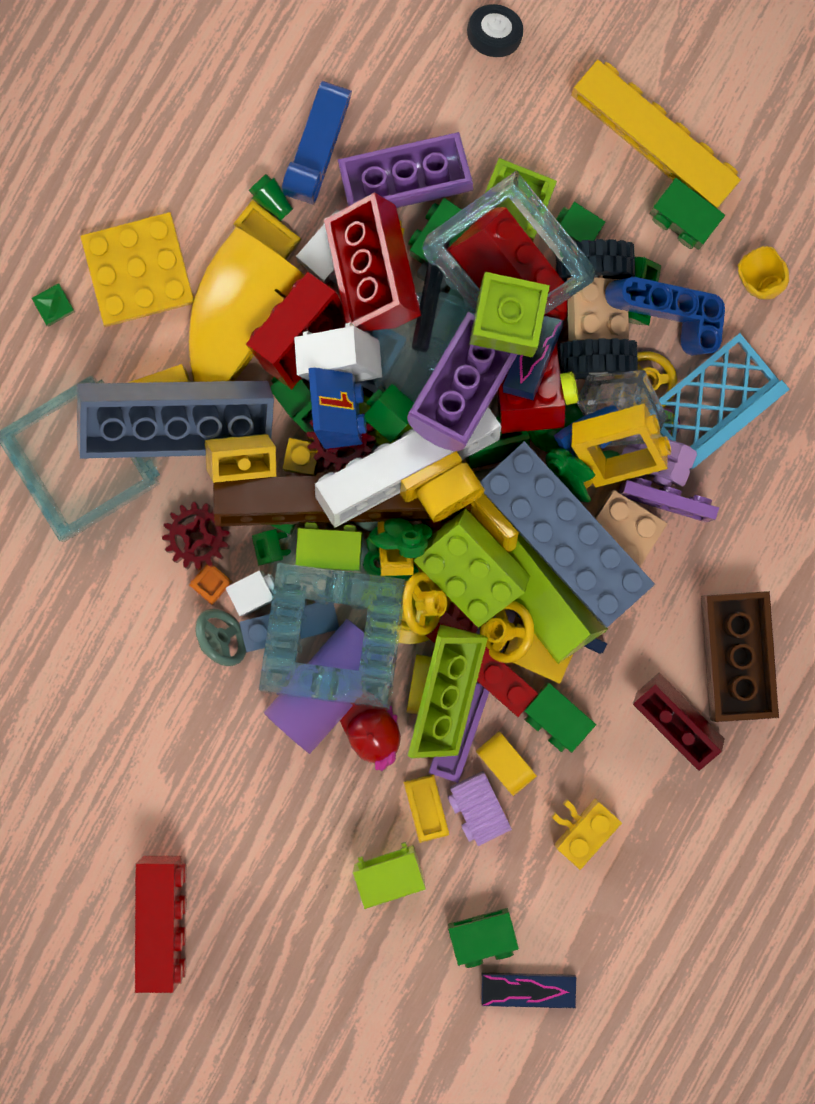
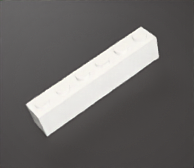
M489 407L465 448L457 451L462 460L499 440L501 425ZM411 429L404 433L401 439L391 444L384 443L380 445L369 456L363 459L361 457L353 459L344 469L336 473L330 472L323 475L315 483V498L335 528L399 494L402 479L455 451L438 447L421 437L414 429Z

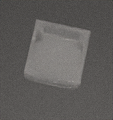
M645 370L588 375L577 403L584 416L610 405L616 406L619 411L645 403L650 414L656 415L660 432L667 417ZM637 434L614 440L607 446L645 444L641 435Z

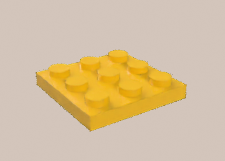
M171 212L80 236L105 327L193 304L194 297Z

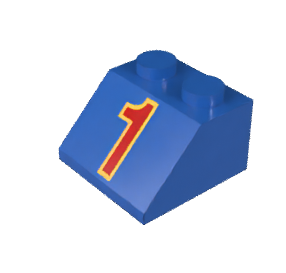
M316 367L308 368L313 429L324 449L361 445L362 434L367 433L365 415L360 414L359 403L364 402L362 384H357L352 373Z

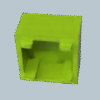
M499 158L477 211L475 222L491 207H506L530 239L534 241L557 181Z
M485 272L481 282L469 344L533 357L539 344L550 285Z
M307 522L305 523V528H298L295 566L299 568L361 571L362 532H357V528L354 525H345L344 531L321 530L316 523Z
M406 842L401 843L402 848L400 850L364 861L363 856L358 857L359 862L354 864L353 875L364 909L426 890L425 879L414 845L407 847Z

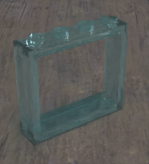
M516 170L428 234L422 247L428 262L434 266L436 265L441 270L448 286L454 290L457 289L464 298L466 307L472 313L476 312L480 290L444 248L443 244L508 197L573 276L548 294L544 315L594 281L596 268Z
M89 376L77 384L104 383L102 379L97 381L93 376ZM77 384L0 430V444L61 542L68 541L160 485L156 478L160 473L151 459L146 461L144 457H130L143 480L74 522L67 523L15 435L76 399Z

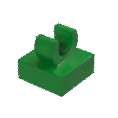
M274 529L252 535L258 566L283 560L284 556L291 553L290 549L281 550L279 544L280 539L288 537L287 533H277V530Z

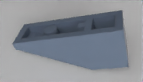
M333 599L239 622L246 652L335 631L339 628Z

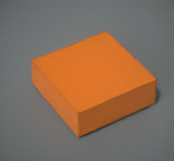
M206 564L189 583V586L211 605H214L226 591V587L230 586L233 581L215 565L210 567Z

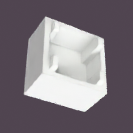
M346 323L344 328L312 334L309 331H305L303 336L294 337L297 375L309 380L308 368L314 367L352 373L356 382L382 378L379 340L371 336L370 333L358 329L352 323Z

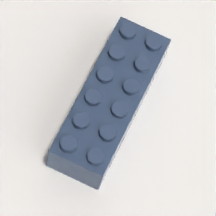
M268 381L77 384V445L80 459L206 456L205 440L268 434L271 438L274 396Z
M525 441L480 481L485 489L484 494L605 628L610 626L655 585Z

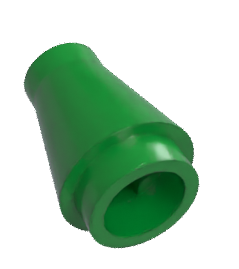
M265 174L248 190L253 195L251 199L275 215L280 221L294 209L288 202L276 179H271L268 174Z

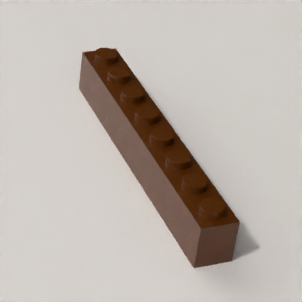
M329 472L319 473L316 476H302L298 473H291L284 477L213 483L215 527L305 524L307 522L316 524L331 523L315 498V483ZM399 493L345 523L385 522L389 518H403L408 521L432 519L418 498L405 502ZM471 504L465 506L464 508L460 509L459 511L455 512L454 514L448 516L443 520L453 519L465 508L470 512Z

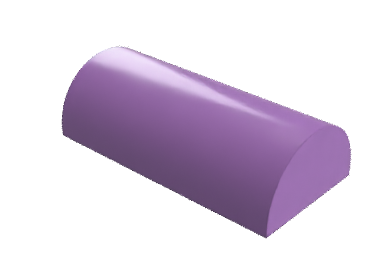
M459 132L338 159L348 206L374 192L395 204L396 208L473 191V181Z
M470 312L466 314L407 416L410 426L421 437L438 447L451 451H461L465 448L518 355L470 345L475 315Z
M346 619L264 711V714L295 743L311 754L394 659L355 624Z

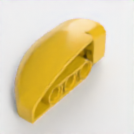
M237 227L222 244L207 266L192 305L188 345L194 382L235 381L254 357L246 345L252 332L262 326L270 316L272 309L281 303L291 292L294 283L304 277L301 271L279 254Z

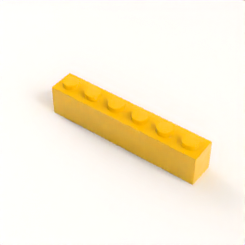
M597 59L574 86L571 96L672 181L675 178L679 179L714 207L718 208L742 180L737 176L738 171L729 163L724 162L722 164L713 156L714 151L703 142L697 143L689 136L691 134L690 131L679 122L674 123L666 117V111L656 102L651 104L642 97L643 92L638 86L632 82L627 84L618 76L619 72L614 66L608 62L603 64Z

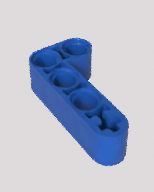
M321 81L294 162L289 163L284 176L282 190L285 196L312 205L315 204L350 103L352 90Z
M638 277L614 280L606 287L605 298L607 303L615 309L682 322L681 346L686 354L691 356L710 354L720 348L725 316V304L720 296Z

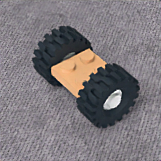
M596 239V241H573L570 244L563 243L561 246H556V272L567 283L569 341L558 345L560 373L572 372L576 380L615 379L617 377L624 378L637 375V342L629 340L628 311L611 307L605 298L606 287L610 282L635 277L634 244L624 240Z

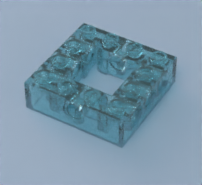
M277 563L259 691L268 694L390 710L403 617L402 600L407 584L405 579ZM306 599L314 600L321 605H328V602L349 605L352 609L358 610L368 607L359 671L297 663L298 653H302L300 639L303 621L306 622L307 615L304 613Z

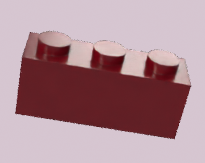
M660 673L655 675L637 691L633 705L698 771L722 752L725 738Z

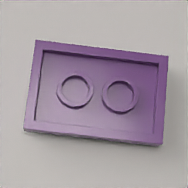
M638 477L626 480L620 484L618 492L632 501L702 522L716 520L719 507L712 506V500L698 495L685 498L681 496V490L668 486L655 489L650 487L651 481Z

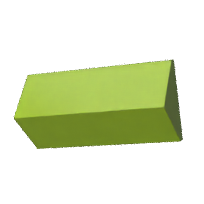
M518 534L516 548L509 552V554L530 575L525 593L514 601L519 602L529 611L533 619L535 635L559 664L605 633L608 628H605L526 540Z
M440 625L408 757L458 756L488 637Z

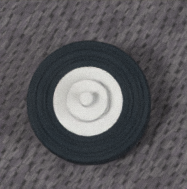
M497 4L484 5L476 9L469 19L467 27L468 40L473 48L481 54L489 57H505L515 52L519 47L523 37V23L520 17L508 7Z

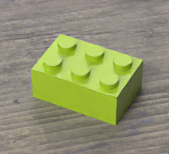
M466 508L436 531L428 539L425 553L413 560L478 628L524 594L530 575Z

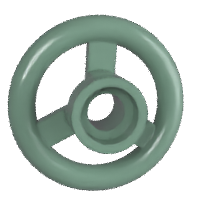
M208 609L202 612L196 621L195 632L203 653L214 662L223 666L239 664L246 655L240 624L234 617L223 610ZM211 618L220 619L224 621L229 626V628H217L210 622H208V620ZM235 635L238 649L236 654L231 657L228 644L230 643V638Z

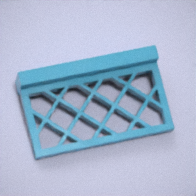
M739 333L652 404L648 410L651 415H654L653 412L661 405L675 406L673 424L661 423L658 420L661 435L667 436L670 440L676 441L677 429L694 430V440L690 448L697 451V456L692 468L689 469L692 470L790 389L783 380L779 381L751 345ZM737 343L746 352L745 365L728 363L729 349ZM724 354L723 363L715 362ZM750 358L756 366L750 365ZM707 367H723L721 384L704 383V374ZM727 368L744 369L743 387L726 385ZM749 370L761 371L769 382L761 388L748 387ZM700 374L699 382H691ZM684 386L699 387L697 404L680 403V393ZM703 387L720 389L719 406L702 405ZM725 389L742 391L740 406L737 408L724 407ZM747 392H755L747 399ZM676 394L675 402L667 401ZM679 407L696 408L695 426L678 425ZM701 409L718 411L717 424L713 428L699 427ZM723 411L731 412L724 419H722ZM666 428H673L672 436ZM699 431L707 432L701 438L698 439Z

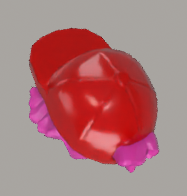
M365 692L342 717L340 722L351 748L362 760L375 764V770L383 771L387 766L395 762L396 753L400 746L401 734L397 723V715H393L392 706L383 705L376 695Z

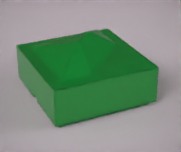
M59 283L31 298L48 327L75 312Z

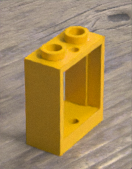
M645 403L572 423V448L578 458L596 474L591 479L596 488L668 469V455H671L670 442L667 436L662 437L658 419L655 414H650ZM637 434L641 435L647 446L645 449L606 459L599 447L600 444Z

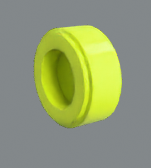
M574 373L560 374L566 405L578 403L579 395Z

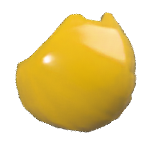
M761 246L756 250H752L744 255L737 265L738 274L745 289L751 296L758 299H774L788 286L789 268L773 247Z

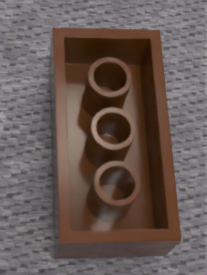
M770 591L701 596L710 720L714 722L779 718Z

